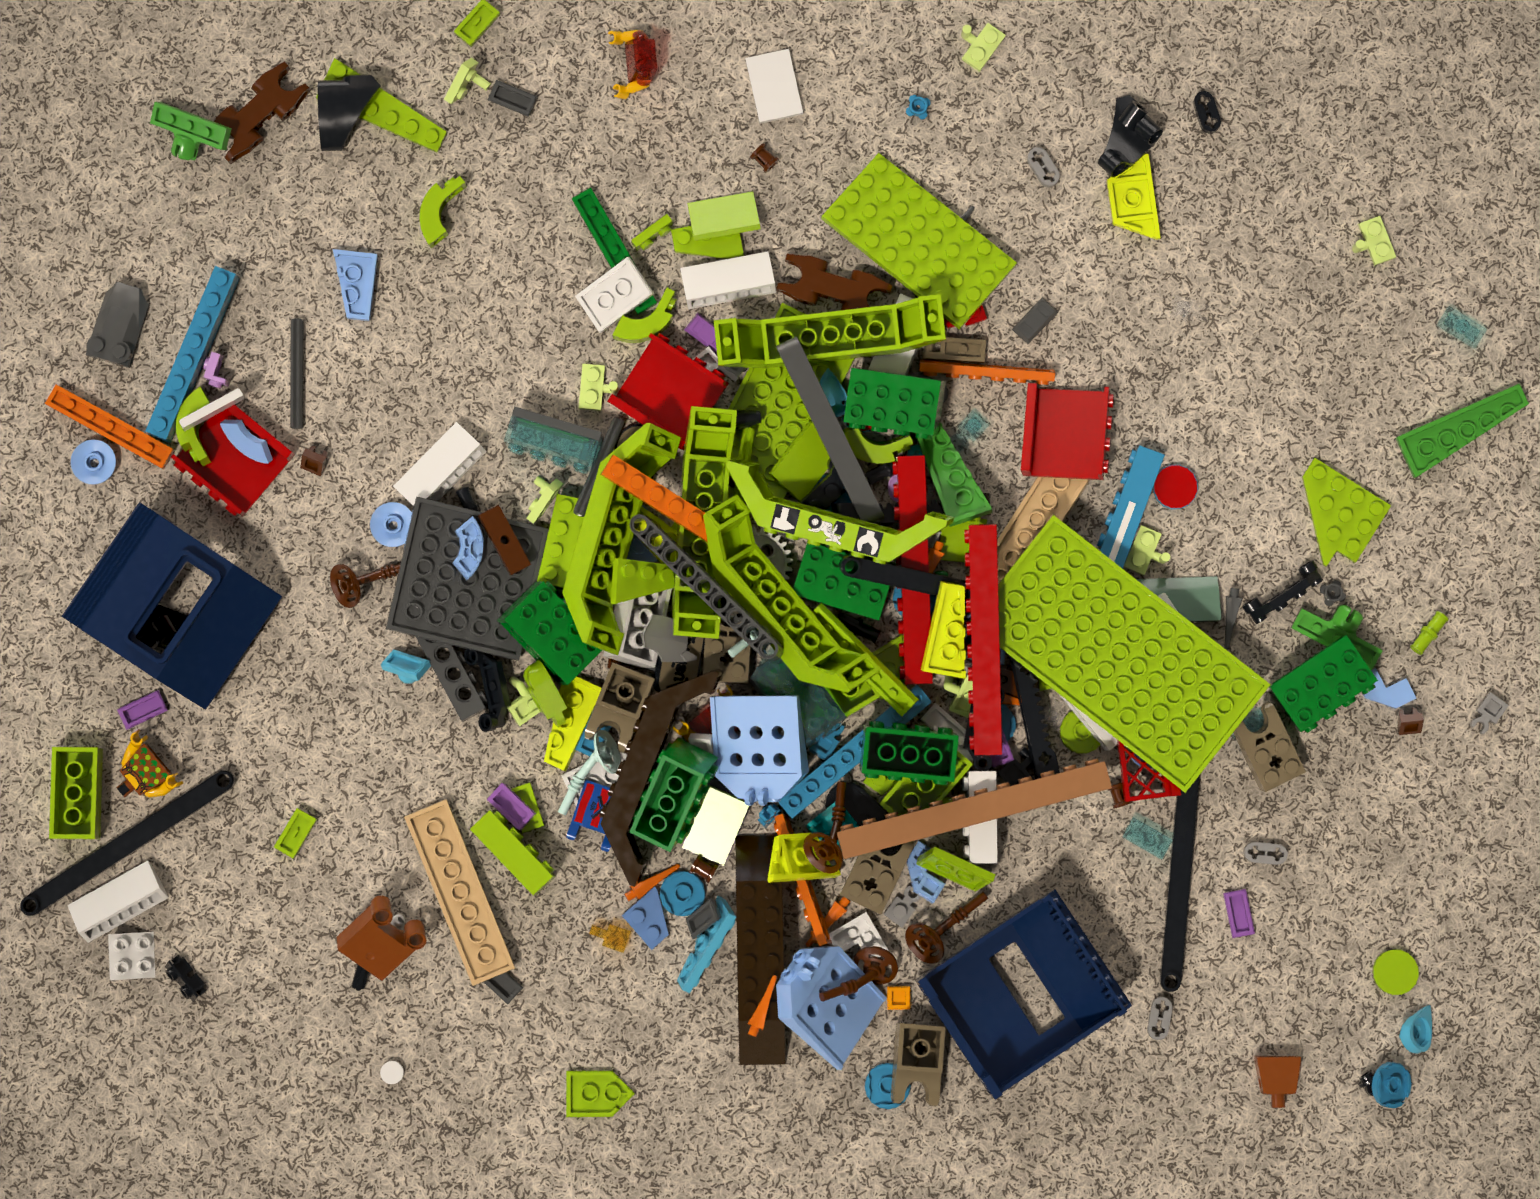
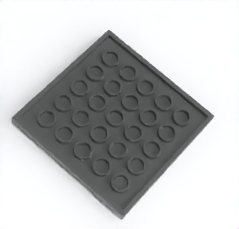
M416 497L385 630L519 661L522 646L497 619L534 582H537L549 529L507 519L531 563L530 566L510 576L478 517L482 512ZM473 516L482 531L483 554L477 570L466 580L452 564L457 558L460 549L459 538L455 530ZM501 537V542L507 544V539Z

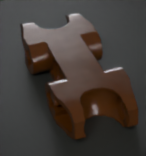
M285 61L265 72L254 82L251 89L257 95L240 111L233 105H230L214 120L216 123L232 128L230 135L234 138V143L224 157L229 164L250 153L263 141L264 137L258 130L263 126L262 123L264 121L270 120L275 114L281 121L286 120L299 108L302 101L310 93L311 89L306 83L292 91H285L280 87L282 78L290 70Z
M787 254L785 262L798 267L802 277L795 284L778 283L776 291L789 296L797 302L810 306H816L818 297L825 299L830 297L835 299V302L842 303L841 310L869 307L867 303L869 294L874 291L891 293L893 285L877 278L873 274L859 270H852L850 279L826 272L829 263L825 260L813 256Z

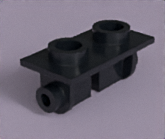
M177 955L172 959L174 964L170 960L165 965L167 970L165 972L171 981L174 982L176 980L180 985L182 995L194 1002L198 997L197 993L201 996L207 991L205 988L206 984L197 973L189 978L187 974L193 968L184 957L181 958L180 955Z

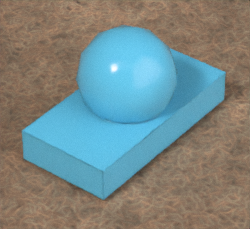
M393 649L381 663L382 670L397 674L403 683L412 684L420 680L431 667L429 660Z

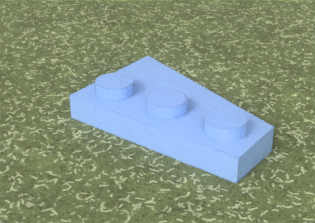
M333 249L347 319L370 321L378 255Z

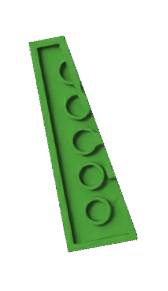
M1517 384L1402 434L1395 439L1413 478H1416L1529 403L1520 384Z
M941 422L938 435H932V439L917 438L921 452L925 455V462L945 515L955 517L954 522L949 527L991 514L992 508L974 481L971 472L962 461L959 452L953 446Z

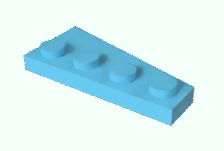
M717 896L715 901L718 904L721 918L706 929L704 934L697 937L695 941L696 951L694 954H689L677 979L681 989L688 993L692 991L693 987L698 985L701 974L711 964L712 956L722 946L726 933L733 928L736 921V915L728 902L720 896Z

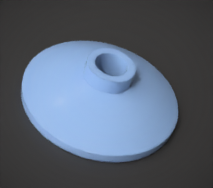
M100 440L82 442L75 448L71 456V469L74 475L86 484L96 485L105 482L112 476L116 467L114 451L108 444ZM98 459L99 464L97 467L91 466L92 460Z
M388 502L379 506L372 514L370 520V530L373 537L380 544L387 547H398L405 544L412 512L405 505L397 502ZM393 521L398 524V527L394 530L389 527Z

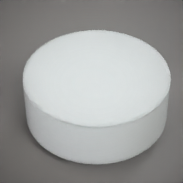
M397 1061L386 1062L380 1071L381 1078L388 1084L398 1083L404 1076L403 1066Z

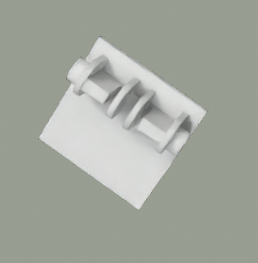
M154 932L108 934L110 980L155 978Z

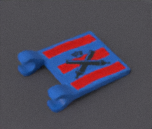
M587 779L585 780L566 838L574 840L579 826L605 834L600 824L602 818L599 815L603 805L609 802L611 798L608 796L610 787ZM605 834L601 850L608 852L611 845Z

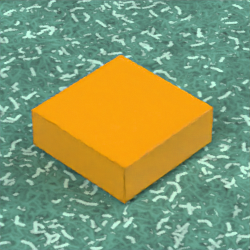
M887 986V1010L910 1009V986Z

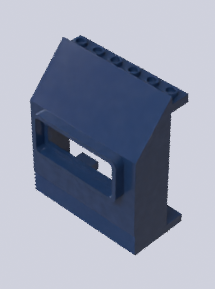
M139 502L61 617L159 682L206 710L282 596ZM189 562L212 577V581L162 654H159L138 640L137 635L185 564Z
M1056 889L1008 917L915 979V982L990 1096L995 1100L1002 1096L1004 1091L1115 1017L1122 1016L1127 1012V1009L1132 1007V1004ZM1013 942L1017 944L1064 1015L1062 1021L1041 1035L1037 1034L989 961L990 957Z

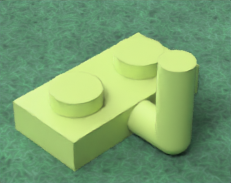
M987 23L978 37L971 34V26L964 25L961 37L970 43L971 46L962 57V60L980 72L1006 35Z
M471 57L462 63L444 100L450 104L458 99L462 100L468 91L466 86L471 81L484 90H488L491 83L478 75L475 70L479 62Z
M1381 216L1358 224L1364 241L1358 240L1352 246L1354 253L1368 249L1374 266L1396 258Z
M582 364L579 409L601 411L603 393L616 394L619 391L618 384L615 381L604 384L605 365Z
M538 476L533 482L541 488L539 491L541 497L539 500L536 498L528 508L531 512L526 519L534 524L544 514L552 500L557 497L558 491L563 485L557 478L549 484Z
M1141 525L1126 558L1124 568L1144 576L1151 559L1161 564L1170 560L1169 553L1161 554L1155 551L1162 534Z
M967 672L966 679H963L961 685L958 686L953 684L954 677L945 675L944 689L955 694L949 705V710L968 718L971 707L968 691L973 690V681H968Z
M512 676L509 679V683L517 688L521 696L511 702V706H507V709L517 725L521 726L540 713L526 689L527 687L524 682Z

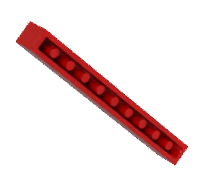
M925 455L897 456L896 461H892L893 475H897V484H893V497L898 498V507H894V520L899 522V531H905L923 521L925 514H927ZM928 539L898 557L896 565L929 572ZM897 587V589H901V598H897V611H902V620L898 621V634H902L903 643H899V657H903V666H899L900 680L904 679V684H932V673L921 670L931 626L930 594Z
M969 524V530L964 531L965 543H969V553H965V566H970V576H966V589H970V599H966V612H971V621L967 622V635H971L972 644H967V656L972 658V667H968V681H973V690L968 691L969 704H973V713H969V727H974V736H970V750H974V755H1002L997 524Z

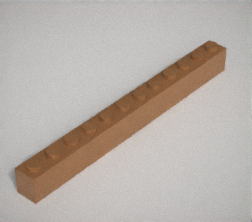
M1097 758L1086 761L1085 767L1077 768L1076 764L1063 768L1062 773L1054 774V770L1040 774L1041 778L1032 780V777L1029 776L1018 779L1019 784L1010 786L1009 782L996 785L997 790L988 792L987 788L973 791L974 796L965 798V794L951 797L952 802L943 804L942 800L929 803L930 808L921 810L920 806L907 809L908 814L900 816L898 812L884 815L885 820L876 822V818L862 821L863 826L855 828L853 824L841 826V831L836 834L843 854V860L1111 789L1112 786L1105 761L1099 763Z

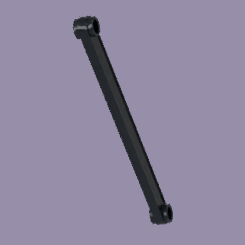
M852 555L844 556L839 562L840 571L848 577L935 596L938 595L940 581L965 586V602L966 599H970V589H966V580L889 563L880 564L873 562L871 559L858 558ZM851 560L854 561V569L846 571V563Z
M220 771L27 895L20 903L21 911L27 916H35L231 790L235 785L234 775L229 771ZM224 774L228 775L230 779L226 787H222L219 784V779ZM31 899L36 903V908L33 912H29L26 908L27 902Z
M1199 776L1186 793L1181 790V795L1176 796L1159 980L1162 989L1168 992L1178 990L1181 985ZM1169 975H1173L1176 979V984L1172 988H1168L1165 985V978Z

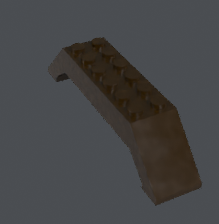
M716 669L656 692L644 700L641 708L644 711L643 717L637 719L634 725L633 732L636 733L635 737L627 743L624 753L628 755L626 760L621 761L616 774L619 775V778L611 784L608 796L611 798L609 802L603 805L599 815L602 818L600 824L631 886L635 887L640 882L648 860L643 859L634 835L630 833L634 822L632 818L637 808H640L642 804L640 799L645 789L649 786V778L657 766L658 757L664 748L679 707L682 703L703 693L710 695L714 693L723 670Z
M778 835L736 836L739 1065L785 1064V1024L778 1018L776 984L784 971L782 882L768 883L774 837ZM776 975L777 980L771 995L764 1029H759L757 1037L748 1034L751 1026L748 1025V1022L763 998L772 976Z

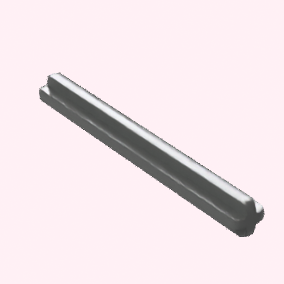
M299 318L291 319L290 427L292 429L303 428V320Z
M614 417L574 507V514L577 516H585L600 462L613 452L623 429L624 420Z

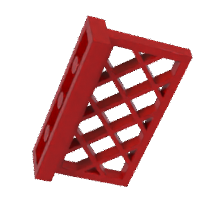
M1117 740L1124 802L1181 795L1180 788L1162 774V777H1160L1157 770L1154 772L1146 765L1145 761H1140L1134 756V752H1129ZM1131 758L1140 764L1134 775L1127 771L1126 767ZM1143 768L1153 775L1146 785L1136 778ZM1155 778L1162 782L1163 792L1155 793L1149 788ZM1133 781H1136L1143 787L1137 796H1130L1129 786Z

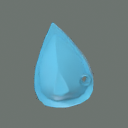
M827 368L819 383L837 418L845 414L847 395L836 376Z
M1431 1005L1421 1008L1410 1016L1401 1027L1399 1038L1404 1047L1411 1053L1425 1052L1431 1045Z

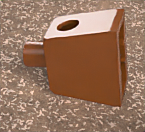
M1254 1056L1260 1092L1262 1094H1271L1272 1108H1285V1094H1296L1301 1057Z

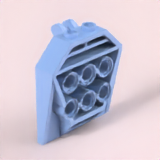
M799 695L710 697L713 754L719 757L715 764L719 766L715 777L738 799H744L746 805H753L754 802L758 801L760 806H765L767 802L781 801L809 772ZM735 726H737V727L740 729V731H741V735H740V736H738V735L735 733V731H734V727H735ZM756 726L761 728L762 736L757 734ZM778 726L783 728L784 736L778 733ZM736 753L741 755L742 763L736 759ZM758 753L764 757V763L758 760ZM779 753L785 756L786 763L779 759Z
M840 946L799 949L794 954L793 960L787 969L782 972L781 978L776 984L778 1018L834 1068L842 1070L846 1059L887 997L870 981L859 988L856 993L849 994L848 996L841 995L822 1002L819 998V993L838 987L842 982L851 979L856 980L865 973Z

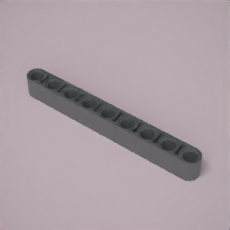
M795 336L777 345L776 348L860 519L874 524L885 519L798 338Z
M638 514L632 517L630 521L632 532L761 657L771 661L781 658L783 655L781 643L659 525L645 515ZM645 520L647 523L645 530L639 531V523ZM661 535L662 543L656 547L654 540L657 536ZM677 551L678 559L675 562H671V553ZM690 566H693L695 570L693 576L688 578L686 576V570ZM709 581L711 585L710 590L707 593H703L702 585ZM725 597L727 600L726 606L720 609L718 601L720 598ZM741 612L743 620L741 623L735 624L734 616ZM757 628L759 636L757 639L752 640L750 632ZM774 644L775 652L768 656L766 648L768 645Z

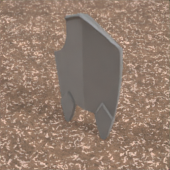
M652 614L641 633L644 648L655 651L659 655L661 662L697 660V656L686 651L688 636L673 635V619Z

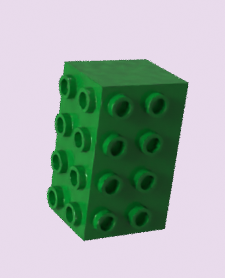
M851 368L843 422L849 423L850 428L865 429L866 426H872L871 431L888 432V429H893V434L910 436V432L916 433L917 438L932 439V435H938L946 381Z
M807 543L793 588L797 595L879 620L890 586L844 575L839 569V562L844 556L850 555L847 554L848 550L836 552L827 548L826 544L815 546ZM851 560L846 563V571L854 569V561Z
M544 581L534 582L497 621L536 661L540 660L549 675L559 685H569L602 650L582 642L565 598L560 599L555 594L557 592L556 588L548 581L546 583Z
M1343 635L1269 686V689L1298 731L1308 733L1319 726L1316 722L1320 719L1328 720L1338 712L1335 709L1341 705L1346 708L1357 700L1355 696L1360 692L1365 695L1376 688L1374 683L1378 680L1348 636Z
M869 721V725L864 724L860 771L867 778H879V775H885L889 780L902 781V777L910 778L911 782L925 783V779L933 780L934 784L948 785V781L954 782L959 736L953 733L952 728L938 727V731H930L929 726L915 725V729H909L906 724L892 723V727L884 726V723L881 721Z
M678 737L673 743L669 742L665 750H662L657 762L659 765L657 769L653 770L649 778V782H651L649 788L645 789L640 799L642 804L634 813L632 818L634 822L630 833L668 852H671L677 843L682 844L692 829L693 824L691 822L701 809L702 805L700 802L702 798H705L710 788L708 784L718 770L719 766L715 764L719 757Z

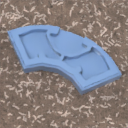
M223 420L220 423L229 441L245 456L257 462L267 464L273 460L266 440L252 435L242 420Z
M473 516L455 530L459 538L460 549L457 558L452 564L466 580L477 570L483 554L482 531Z

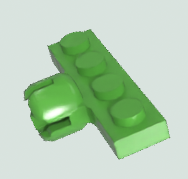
M154 102L150 123L174 133L171 148L173 156L177 157L178 154V158L182 160H196L201 143L220 150H227L232 128L168 104Z
M1340 605L1333 618L1328 621L1303 608L1300 609L1291 626L1292 629L1326 647L1343 635H1347L1370 670L1374 668L1383 650L1356 636V631L1363 620L1361 613L1353 610L1346 621L1351 608L1347 605Z

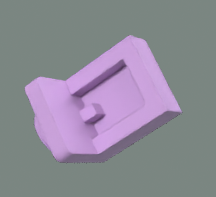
M211 352L210 357L207 356L203 368L206 370L204 378L209 381L208 385L220 389L222 385L228 387L230 382L218 377L224 357L221 354Z

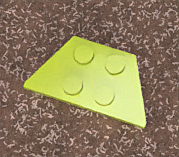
M1145 154L1127 170L1116 177H1110L1106 181L1112 225L1160 240L1149 154Z
M811 833L782 834L774 837L768 883L836 878L841 873L839 870L835 873H824L809 862L805 855L803 844L805 838ZM818 837L813 838L818 842L820 841Z

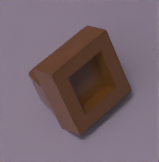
M311 446L309 449L304 450L300 468L321 476L325 469L327 451L324 450L322 454H318L315 452L316 447Z
M1412 708L1411 714L1405 715L1404 710L1400 709L1397 725L1398 734L1421 733L1424 722L1422 713H1419L1416 708Z

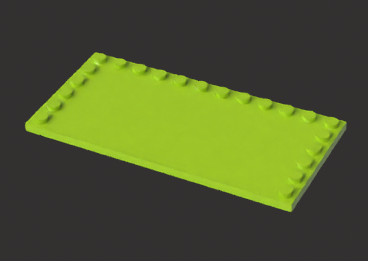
M1052 515L999 583L1000 648L1185 793L1271 685L1054 515Z

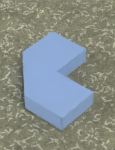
M1377 669L1371 670L1378 681L1374 683L1376 688L1365 695L1363 694L1365 699L1394 709L1416 699L1407 678L1386 688Z
M918 841L906 863L913 892L933 904L945 883L926 872L927 869L916 864L918 856L931 849L921 841Z

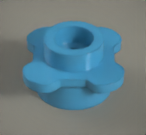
M916 95L910 96V104L906 109V114L910 117L914 115L922 120L927 117V107L930 106V100L917 97Z

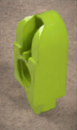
M537 660L524 670L523 677L528 686L526 689L538 710L547 719L551 718L557 727H560L566 723L562 711L567 709V706L542 662Z

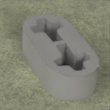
M1040 147L1030 150L1027 162L1039 182L1048 188L1055 186L1058 183L1060 174L1047 152ZM1034 153L1043 156L1041 158L1043 166L1038 161H1032ZM1046 168L1049 174H1055L1053 182L1044 180L1046 174L1043 169Z
M1252 842L1247 844L1243 851L1245 859L1252 863L1278 865L1284 863L1288 856L1284 846L1271 843ZM1256 846V850L1264 851V855H1256L1255 859H1252V855L1248 854V850ZM1276 848H1279V852L1283 853V856L1279 857L1278 861H1275V857L1267 856V852H1274Z
M1157 997L1152 1001L1147 1025V1033L1152 1039L1162 1040L1169 1032L1172 1003L1168 998ZM1164 1001V1005L1168 1006V1009L1163 1010L1161 1018L1158 1017L1159 1009L1156 1008V1004ZM1159 1019L1161 1020L1160 1027L1164 1029V1032L1155 1036L1152 1027L1157 1026Z

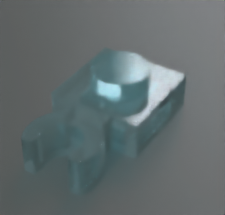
M972 410L957 426L961 433L954 434L950 438L951 442L955 439H960L962 445L958 450L962 451L966 447L968 438L974 443L989 425Z

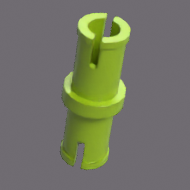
M1436 611L1427 626L1421 628L1420 635L1410 646L1415 653L1422 655L1432 640L1435 641L1437 639L1438 632L1449 619L1443 613Z

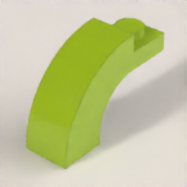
M460 176L456 179L454 177L449 179L444 184L445 187L443 189L435 183L422 201L419 216L420 227L431 249L448 236L441 222V214L444 206L467 187Z
M666 288L657 308L646 318L630 319L622 315L612 334L613 339L626 343H641L651 340L648 337L650 333L655 336L663 333L673 320V315L667 313V311H672L677 302V299L674 298L675 291Z
M200 386L182 403L176 419V434L185 452L189 450L195 462L199 461L205 466L211 463L199 439L201 423L185 432L179 423L180 419L210 404L208 397Z
M850 427L842 429L855 457L869 463L883 464L896 461L893 452H905L910 449V445H913L911 435H901L888 441L877 442L867 438L860 429Z

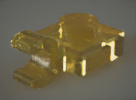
M609 924L607 930L592 925L589 932L591 935L604 939L602 946L624 953L631 933L629 930Z

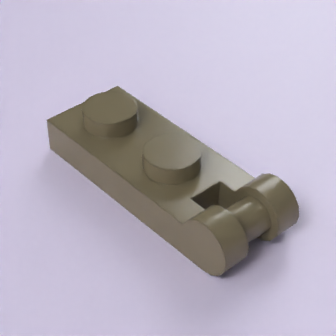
M946 337L944 341L925 346L924 352H922V360L984 364L986 340ZM934 345H940V352H933Z

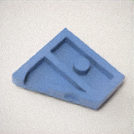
M656 887L651 889L622 915L651 950L669 935Z

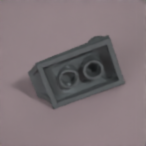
M116 282L106 291L92 336L87 342L86 356L130 368L149 308L142 289Z

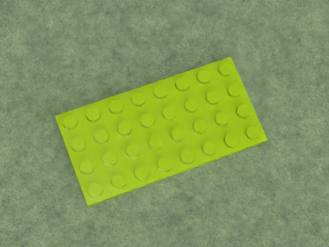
M880 153L872 159L821 217L825 223L918 297L941 294L943 317L959 330L1017 265L1016 261Z
M782 303L775 318L806 314ZM854 359L811 363L810 365L819 382L827 368H829L842 385ZM786 367L768 369L749 368L728 409L760 411L761 423L749 427L755 430L750 462L759 464L758 470L773 495L784 499L787 491L768 473L809 421L812 422ZM742 430L735 431L731 460L739 458Z

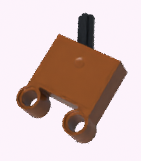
M376 896L373 898L370 906L336 937L338 951L357 964L351 984L352 988L356 989V991L365 988L369 973L383 981L415 950L423 948L427 941L425 926L420 920H410L404 927V933L390 924L393 918L390 899L386 896Z

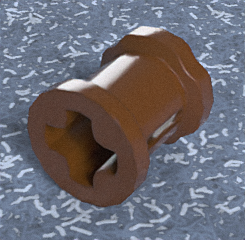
M764 143L750 156L752 160L755 159L764 168L763 171L765 173L771 170L779 161L778 157H774L766 149Z
M1122 783L1112 785L1111 789H1107L1111 792L1114 801L1113 809L1133 803V801L1124 802Z
M698 855L689 873L699 875L706 879V882L709 884L718 865H712L703 860L702 856Z

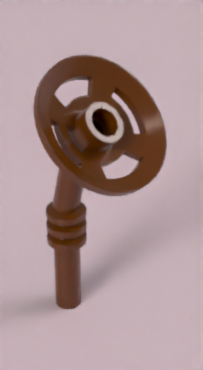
M400 564L386 565V568L383 566L381 570L358 577L347 565H335L330 573L332 591L336 599L344 607H355L360 601V585L382 578L386 580L388 577L392 578V575L396 577ZM341 569L347 570V571L342 572V573L340 572ZM349 598H356L354 601L349 600Z
M837 782L835 807L832 808L834 812H832L833 817L831 820L833 825L830 836L821 832H813L805 838L803 844L804 852L809 862L824 873H835L843 865V854L837 844L838 838L836 833L840 832V827L845 822V818H843L846 816L844 813L846 812V808H844L845 782ZM815 837H823L825 840H820V841L818 842L817 840H815V839H813V838H815ZM833 859L837 863L836 865L832 866L826 865L827 861H831Z
M984 892L980 893L963 907L959 906V910L955 909V913L952 912L951 916L934 930L922 923L911 924L905 933L909 949L918 959L925 963L935 964L939 962L944 956V945L940 936L956 923L960 924V920L964 921V917L968 918L970 912L989 898ZM916 928H922L918 930L916 933L914 932ZM914 940H918V943L920 947L924 949V952H922L918 948ZM937 950L940 951L938 955L932 956Z
M869 946L859 950L854 956L853 961L857 966L860 959L865 962L863 966L865 974L856 980L851 979L842 982L838 987L819 993L820 1000L823 1002L841 995L848 996L849 994L856 993L859 988L870 981L875 985L891 982L898 972L896 958L888 950L881 947ZM871 954L879 955V956L884 957V959H881V958L875 957V956H871V957H870L869 955H871ZM891 965L892 972L889 976H886V966Z

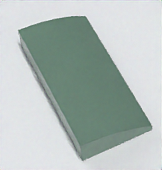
M1217 576L1136 579L1157 596L1166 593L1176 610L1190 622L1221 621Z

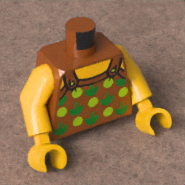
M140 729L131 734V741L125 750L121 762L122 768L120 772L126 780L116 788L124 797H127L134 790L140 796H147L149 798L165 796L175 787L181 786L183 781L177 783L175 776L178 773L172 774L148 744L144 743L142 745L148 739V736L145 735L140 738Z

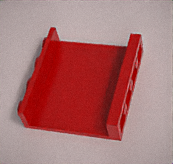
M650 333L648 337L652 340L617 395L611 394L607 402L642 425L651 423L681 437L678 448L684 451L691 406L714 408L729 383L724 380L726 376L718 370L714 369L711 372L706 369L707 363L698 357H695L694 360L687 356L689 352L681 346L677 345L674 348L669 345L670 339L661 333L657 336Z
M1028 383L1021 458L1022 476L1104 480V473L1109 471V460H1105L1106 451H1110L1111 438H1107L1108 430H1112V416H1109V408L1114 407V394L1110 393L1109 387H1104V392L1038 389L1037 383Z
M233 405L209 418L199 429L200 442L211 463L203 466L199 461L195 462L189 450L185 452L183 449L177 456L173 454L171 458L176 461L173 466L183 474L185 471H188L193 475L190 480L200 488L205 485L210 490L207 494L217 502L220 499L227 504L225 509L234 516L240 514L243 517L295 454L240 408ZM223 420H242L252 435L266 440L273 460L267 464L257 462L245 456L229 441L220 423Z

